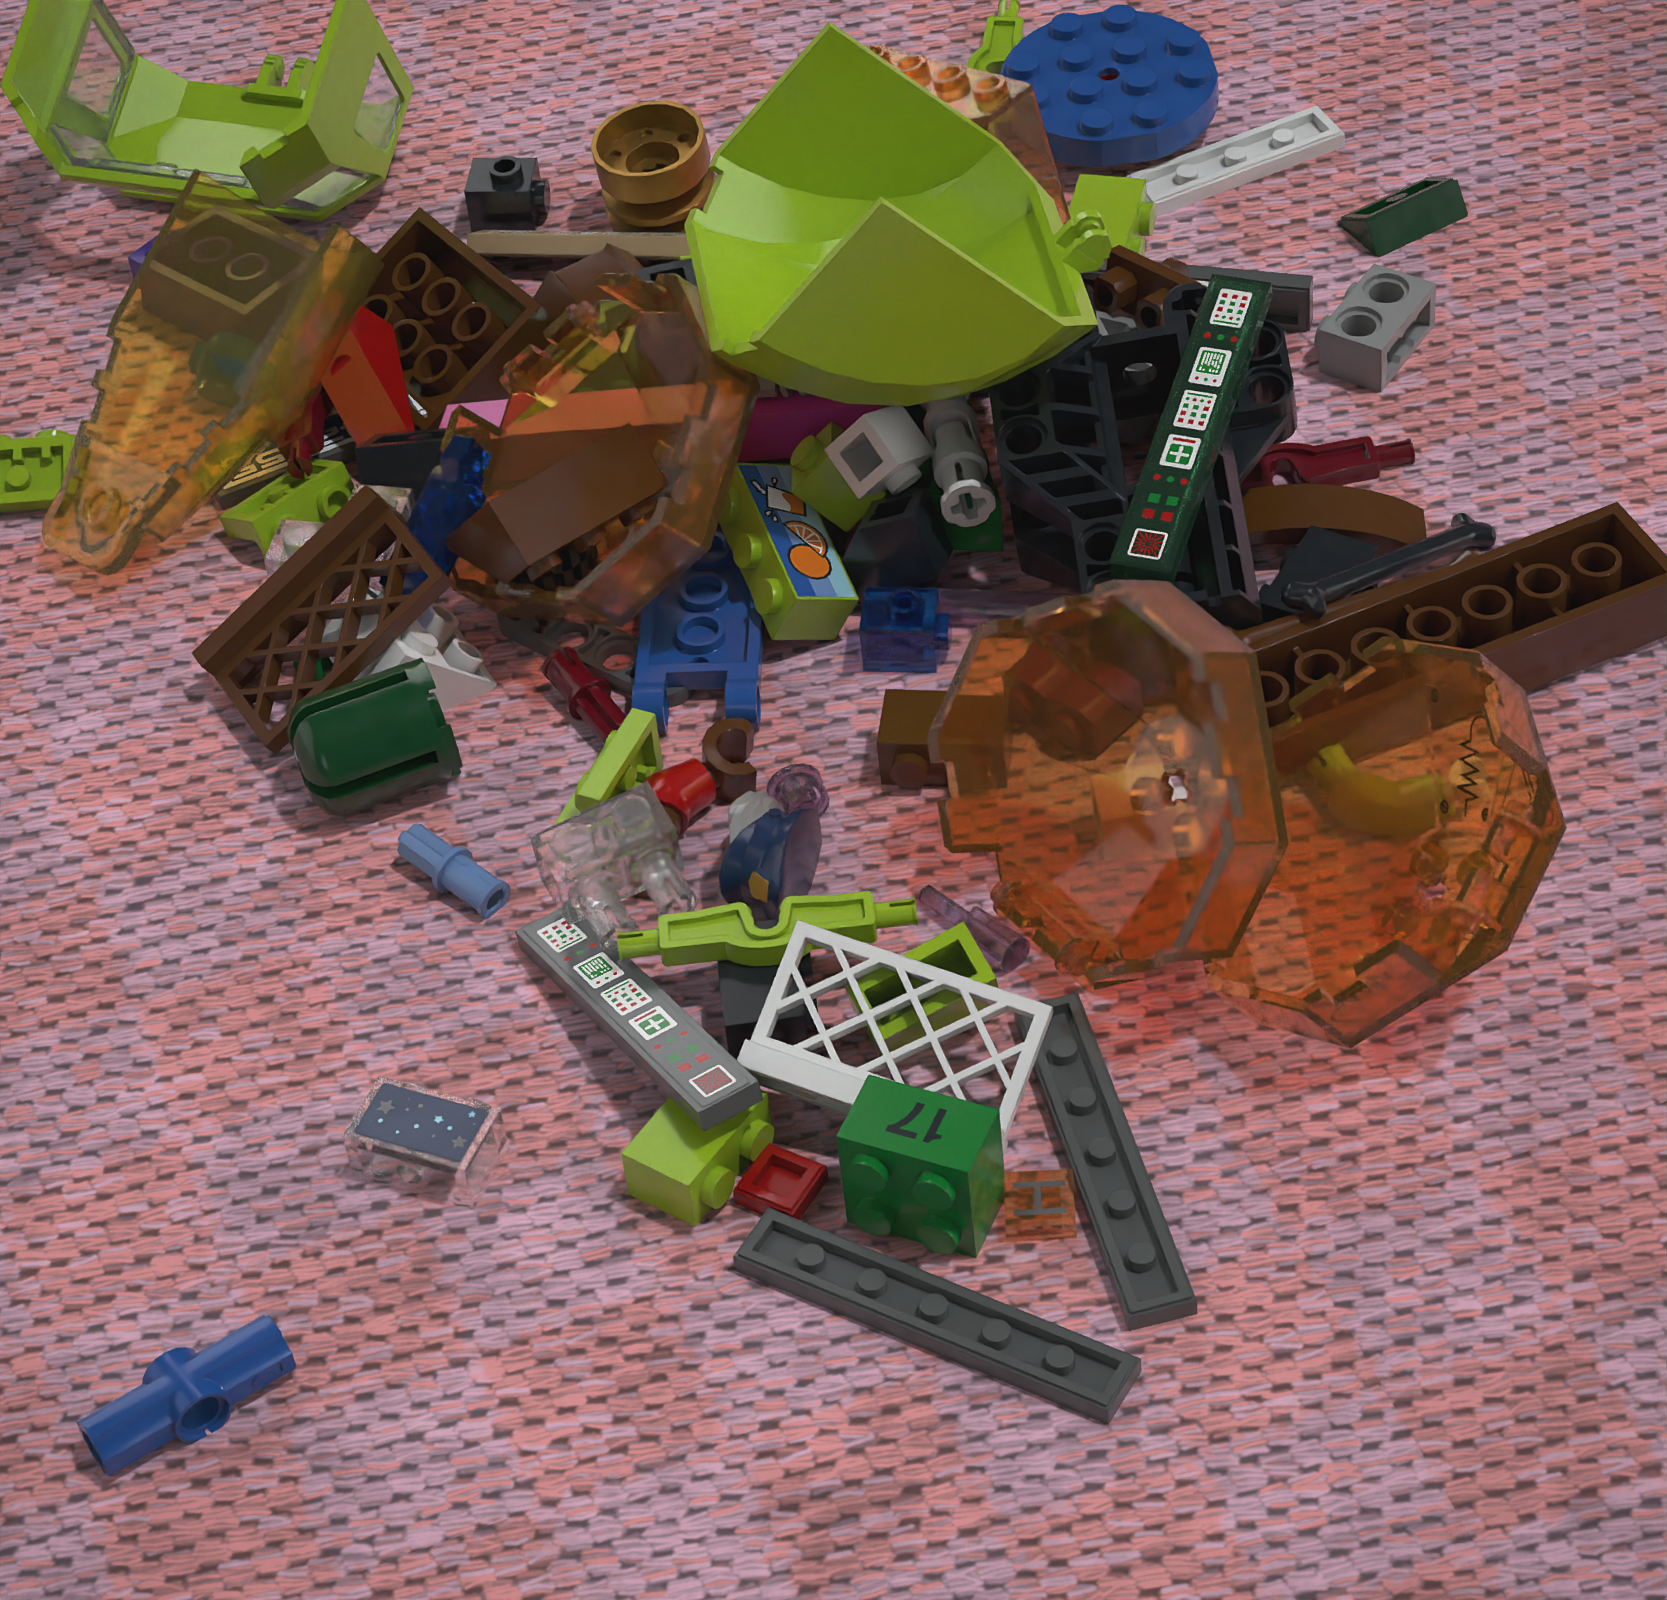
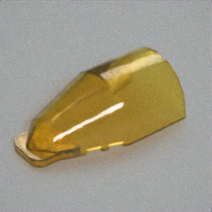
M194 169L111 318L106 336L114 342L106 369H96L91 386L99 391L90 421H80L61 488L42 523L41 534L44 543L65 557L99 574L108 576L124 568L137 548L163 543L301 417L384 266L379 256L351 233L332 223L323 241L319 242L247 202L203 171Z

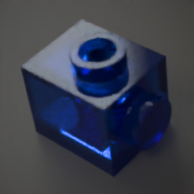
M865 587L859 626L863 672L937 673L940 650H950L952 642V618L950 613H941L939 588Z

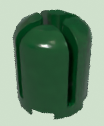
M423 658L402 663L301 699L291 709L287 725V735L294 751L296 763L312 801L328 815L347 816L447 780L461 773L460 768L463 765L451 725L446 723L435 693H429V690L435 689L436 685Z

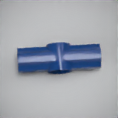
M262 1315L197 1353L194 1349L188 1347L174 1348L164 1352L146 1369L140 1386L76 1423L92 1456L102 1471L111 1476L176 1437L188 1443L197 1442L207 1436L205 1433L206 1429H209L211 1433L220 1429L228 1421L233 1404L294 1370L297 1366L293 1354L277 1325L269 1315Z

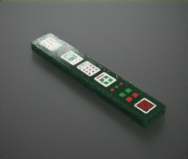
M1212 274L1109 561L1111 576L1173 586L1273 297L1271 282Z

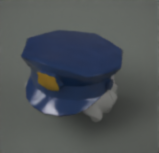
M749 790L735 799L728 808L730 846L723 858L719 874L718 895L728 904L742 902L747 906L763 909L769 920L778 919L780 914L779 907L786 897L808 895L811 889L822 846L819 814L816 807L786 813L783 806L776 799L769 797L765 790L757 792Z

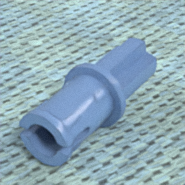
M413 824L407 831L403 830L399 835L398 854L431 877L433 887L439 892L448 893L450 891L476 909L485 918H490L508 901L510 895L509 884L497 879L475 863L472 853L467 848L462 846L454 848L422 824Z

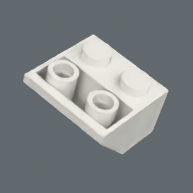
M368 587L366 600L383 598L385 588L382 591H378ZM349 595L347 596V598L345 599V601H344L343 603L348 602V597H349ZM433 603L353 680L355 681L405 662L423 658L436 685V688L429 690V693H435L442 712L493 691L497 685L482 663L484 660L482 653L467 642L457 628L459 621L456 616L445 607ZM379 614L361 617L357 639L366 638L377 627ZM344 618L332 619L324 630L321 643L339 641ZM329 657L332 663H334L335 657Z

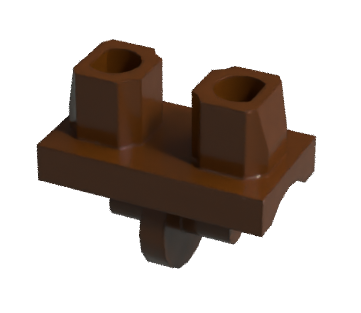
M1117 245L1111 249L1110 258H1107L1106 272L1095 279L1093 299L1095 308L1108 314L1121 309L1135 316V321L1140 329L1165 325L1163 299L1170 290L1184 283H1202L1188 277V268L1182 261L1170 257L1161 263H1157L1128 248Z

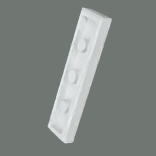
M1314 106L1132 173L1126 177L1146 179L1147 202L1155 203L1156 217L1343 148L1345 147V134L1318 106Z

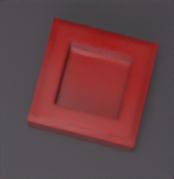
M769 1143L734 1188V1202L739 1206L762 1215L768 1208L800 1220L829 1179L827 1166Z

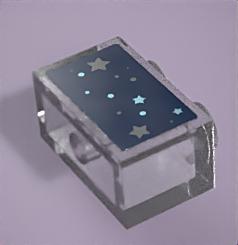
M381 1076L377 1078L342 1136L353 1177L475 1211L509 1152L501 1109L491 1107L489 1104L478 1099L465 1100L432 1091L419 1083H403Z

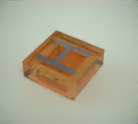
M1073 1169L1005 1172L1004 1201L1007 1242L1077 1239Z

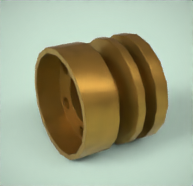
M645 101L624 107L607 117L594 132L590 148L612 230L614 232L686 233L684 224L690 210L695 208L703 210L716 179L714 171L708 168L711 155L700 116L686 105L671 101Z

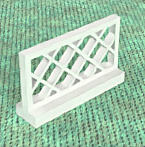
M797 920L751 1040L745 1039L737 1061L758 1080L760 1086L846 1116L868 1074L887 1079L874 1073L889 1067L895 1082L904 1084L895 1063L930 1047H933L947 1078L924 1088L925 1090L942 1094L952 1089L956 1098L966 1100L960 1085L997 1069L1006 1088V1093L999 1109L1004 1156L1008 1146L1007 1135L1054 1011L1052 1006ZM809 942L834 951L843 971L806 988L797 968L807 943ZM844 955L864 962L850 968ZM881 967L897 972L907 993L870 1010L856 979ZM908 976L927 984L913 989ZM794 978L799 992L786 998ZM849 983L863 1013L826 1030L812 1000ZM944 989L961 994L971 1015L934 1032L919 1001ZM972 998L991 1005L977 1011ZM804 1003L806 1004L819 1034L794 1046L770 1038L780 1014ZM909 1005H913L927 1035L889 1052L875 1021ZM1007 1011L1032 1018L1033 1020L1025 1042L998 1054L983 1022ZM869 1025L883 1056L857 1068L841 1063L832 1041ZM976 1026L991 1057L953 1074L939 1043ZM825 1045L830 1058L812 1053L811 1051ZM1018 1058L1010 1079L1004 1065Z

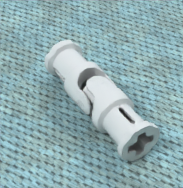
M970 394L953 400H934L920 403L922 409L927 412L923 420L925 437L935 451L931 455L934 479L944 492L940 499L941 512L946 521L961 527L976 526L986 521L996 507L994 492L989 485L985 484L988 467L986 457L981 450L982 442L976 413L966 402ZM965 493L971 494L972 509L967 508Z

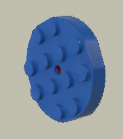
M1122 4L1111 6L1103 12L1083 15L1075 13L1056 15L1050 23L1036 29L1023 38L1008 54L1001 70L1002 101L1011 133L1026 147L1040 155L1078 166L1103 168L1155 160L1172 154L1194 141L1203 133L1213 120L1219 102L1218 72L1208 43L1200 36L1199 32L1171 18L1136 11L1133 7Z

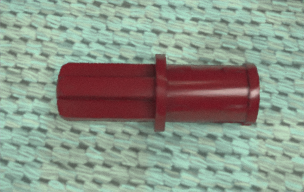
M564 647L563 653L565 656L559 648L554 650L544 660L542 673L565 698L566 709L569 714L576 719L582 718L599 740L605 744L608 735L613 730H618L626 718V715L610 697L611 687L605 679L595 677L588 670L573 648Z

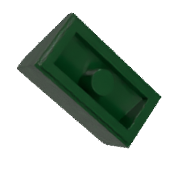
M1426 177L1342 216L1338 223L1373 255L1381 257L1467 217L1468 212L1458 180H1453V178Z

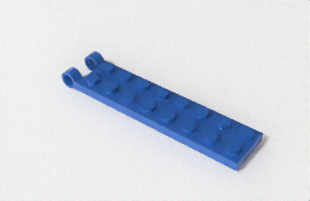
M720 367L721 380L730 379L723 368ZM776 459L736 463L776 464ZM733 463L659 469L669 485L652 498V503L656 509L651 512L635 680L632 689V708L655 713L658 733L668 732V687H686V690L725 689L726 719L744 718L752 724L754 729H760V688L765 623L761 614L755 608L751 592L740 568L734 561L733 552L720 524L714 517L711 506L716 491L722 485Z

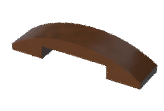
M1283 484L1241 490L1250 544H1299L1310 526L1313 525L1379 546L1380 556L1427 537L1424 509L1383 493L1328 484Z

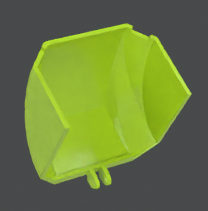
M830 21L714 153L708 168L717 173L715 182L703 210L701 211L698 208L691 209L684 224L711 351L732 365L786 388L847 404L911 406L934 400H953L1004 382L1055 356L1099 325L1080 273L1098 271L1105 263L1104 260L1110 258L1109 254L1112 247L1100 211L1086 210L1080 212L1074 219L1068 220L1063 226L1055 201L1000 140Z

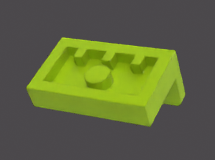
M43 430L38 432L35 437L11 438L0 434V513L80 507V465H87V454L75 434H68L61 430Z
M312 458V473L307 476L304 472V479H296L286 472L219 516L228 537L254 541L258 544L269 568L278 570L357 493L343 462Z
M632 708L620 728L613 730L608 735L603 749L588 772L581 777L574 794L553 824L556 839L607 853L611 851L630 821V809L638 788L648 776L661 771L664 767L655 713Z

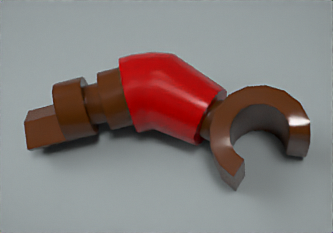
M727 718L714 723L707 729L702 739L701 762L692 758L648 776L640 785L629 814L631 822L634 824V834L632 835L627 854L628 864L633 868L628 895L643 899L663 898L667 894L677 849L676 843L679 835L687 830L690 819L715 801V798L733 802L749 790L756 792L757 770L749 761L744 763L753 751L754 728L748 720L744 718Z

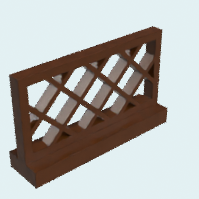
M367 484L192 652L200 666L215 677L263 745L275 755L289 743L287 725L291 709L301 699L352 682L454 584L409 529L410 525L403 516ZM395 542L392 560L374 562ZM421 571L427 573L429 577L410 595L401 596L406 573ZM388 576L383 598L366 600L370 578ZM351 584L348 602L331 604ZM379 614L377 627L366 638L357 639L361 617ZM344 618L339 641L321 643L326 620ZM307 627L304 644L287 647ZM335 657L332 670L321 681H313L318 658ZM299 661L295 683L278 685L283 662ZM263 670L258 688L243 689ZM291 699L288 713L271 728L269 726V719L273 702Z

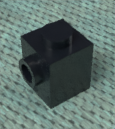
M513 156L473 158L464 190L471 232L481 230L536 231L540 213L549 212L551 199L549 181L541 180L537 158H516Z

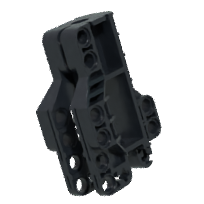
M1184 283L1174 287L1166 294L1163 299L1164 326L1102 336V334H1099L1097 325L1055 356L989 388L998 463L1006 500L1010 502L1014 539L1021 571L1030 576L1081 592L1092 652L1108 655L1124 663L1142 678L1143 685L1158 683L1157 675L1168 673L1170 680H1176L1177 671L1208 660L1213 646L1219 641L1218 633L1223 625L1230 626L1234 630H1245L1263 624L1240 485L1271 445L1284 442L1294 434L1298 422L1293 376L1285 334L1281 326L1266 318L1243 320L1240 328L1211 324L1210 319L1217 301L1209 296L1208 287L1199 283ZM1086 289L1096 316L1094 299L1091 292ZM1209 332L1211 336L1205 338L1204 333ZM1222 334L1224 335V339L1218 340L1217 336ZM1235 336L1238 338V340L1236 342H1232L1230 340L1231 337ZM1201 347L1232 352L1219 387L1189 382ZM1131 364H1152L1149 368L1139 371L1125 370ZM1186 390L1216 394L1217 397L1205 430L1191 429L1192 438L1201 439L1196 454L1198 473L1174 477L1173 482L1162 479L1127 485L1117 421L1178 411ZM1187 479L1188 483L1183 485L1181 484V480ZM1150 493L1161 495L1158 503L1147 502ZM1168 496L1179 498L1176 506L1166 505ZM1145 508L1155 510L1153 519L1142 517ZM1163 511L1174 513L1171 522L1160 520ZM1163 526L1178 527L1173 531L1164 532L1168 534L1160 559L1128 555V550L1137 528L1153 531ZM1140 531L1146 539L1145 531ZM1137 532L1136 536L1142 539L1143 541H1140L1137 538H1135L1134 541L1144 542L1145 544L1141 545L1148 546L1145 555L1148 556V549H1150L1149 546H1151V548L1153 547L1150 544H1154V542L1164 541L1165 536L1150 543L1148 542V539H1146L1147 542H1145L1139 534V532ZM1158 534L1153 540L1163 536V534ZM1141 546L1132 547L1131 551H1133V550H1135V549H1137V548H1139V547H1141ZM1140 548V549H1138V550H1136V551H1134V552H1132V553L1138 554L1139 551H1140L1142 548ZM1152 548V549L1154 550V552L1156 553V555L1158 556V555H1159V551H1157L1156 549ZM1150 549V556L1156 557Z

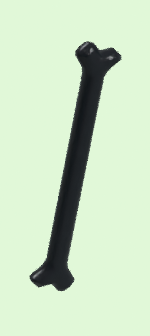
M1458 513L1452 518V528L1314 582L1290 581L1283 585L1280 598L1287 607L1302 610L1312 619L1318 620L1325 616L1326 604L1462 549L1468 547L1488 549L1495 544L1497 534L1491 525L1475 521L1465 513Z

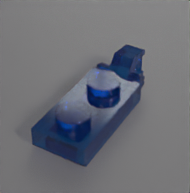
M459 435L453 436L440 457L441 466L437 465L431 472V478H428L407 521L411 532L448 577L459 556L448 549L444 540L482 508L487 498L481 492L484 480L482 475L491 458L490 453L486 452L474 438ZM425 571L406 573L401 594L410 595L429 577ZM381 576L379 583L384 588L386 587L388 576Z

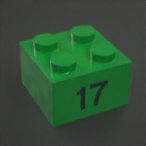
M868 1074L836 1136L847 1222L856 1224L860 1229L871 1235L885 1236L892 1234L920 1242L927 1249L935 1253L951 1254L956 1252L977 1258L1007 1196L999 1109Z

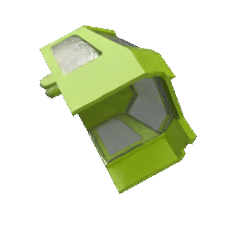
M29 0L0 83V87L15 108L32 139L62 180L78 184L116 188L125 197L197 206L203 200H208L232 211L315 222L323 221L385 182L414 89L366 0L335 1L315 67L313 60L298 57L295 60V64H293V70H291L286 87H281L285 73L282 56L267 54L265 56L256 84L249 83L244 87L190 81L135 54L133 45L103 0Z

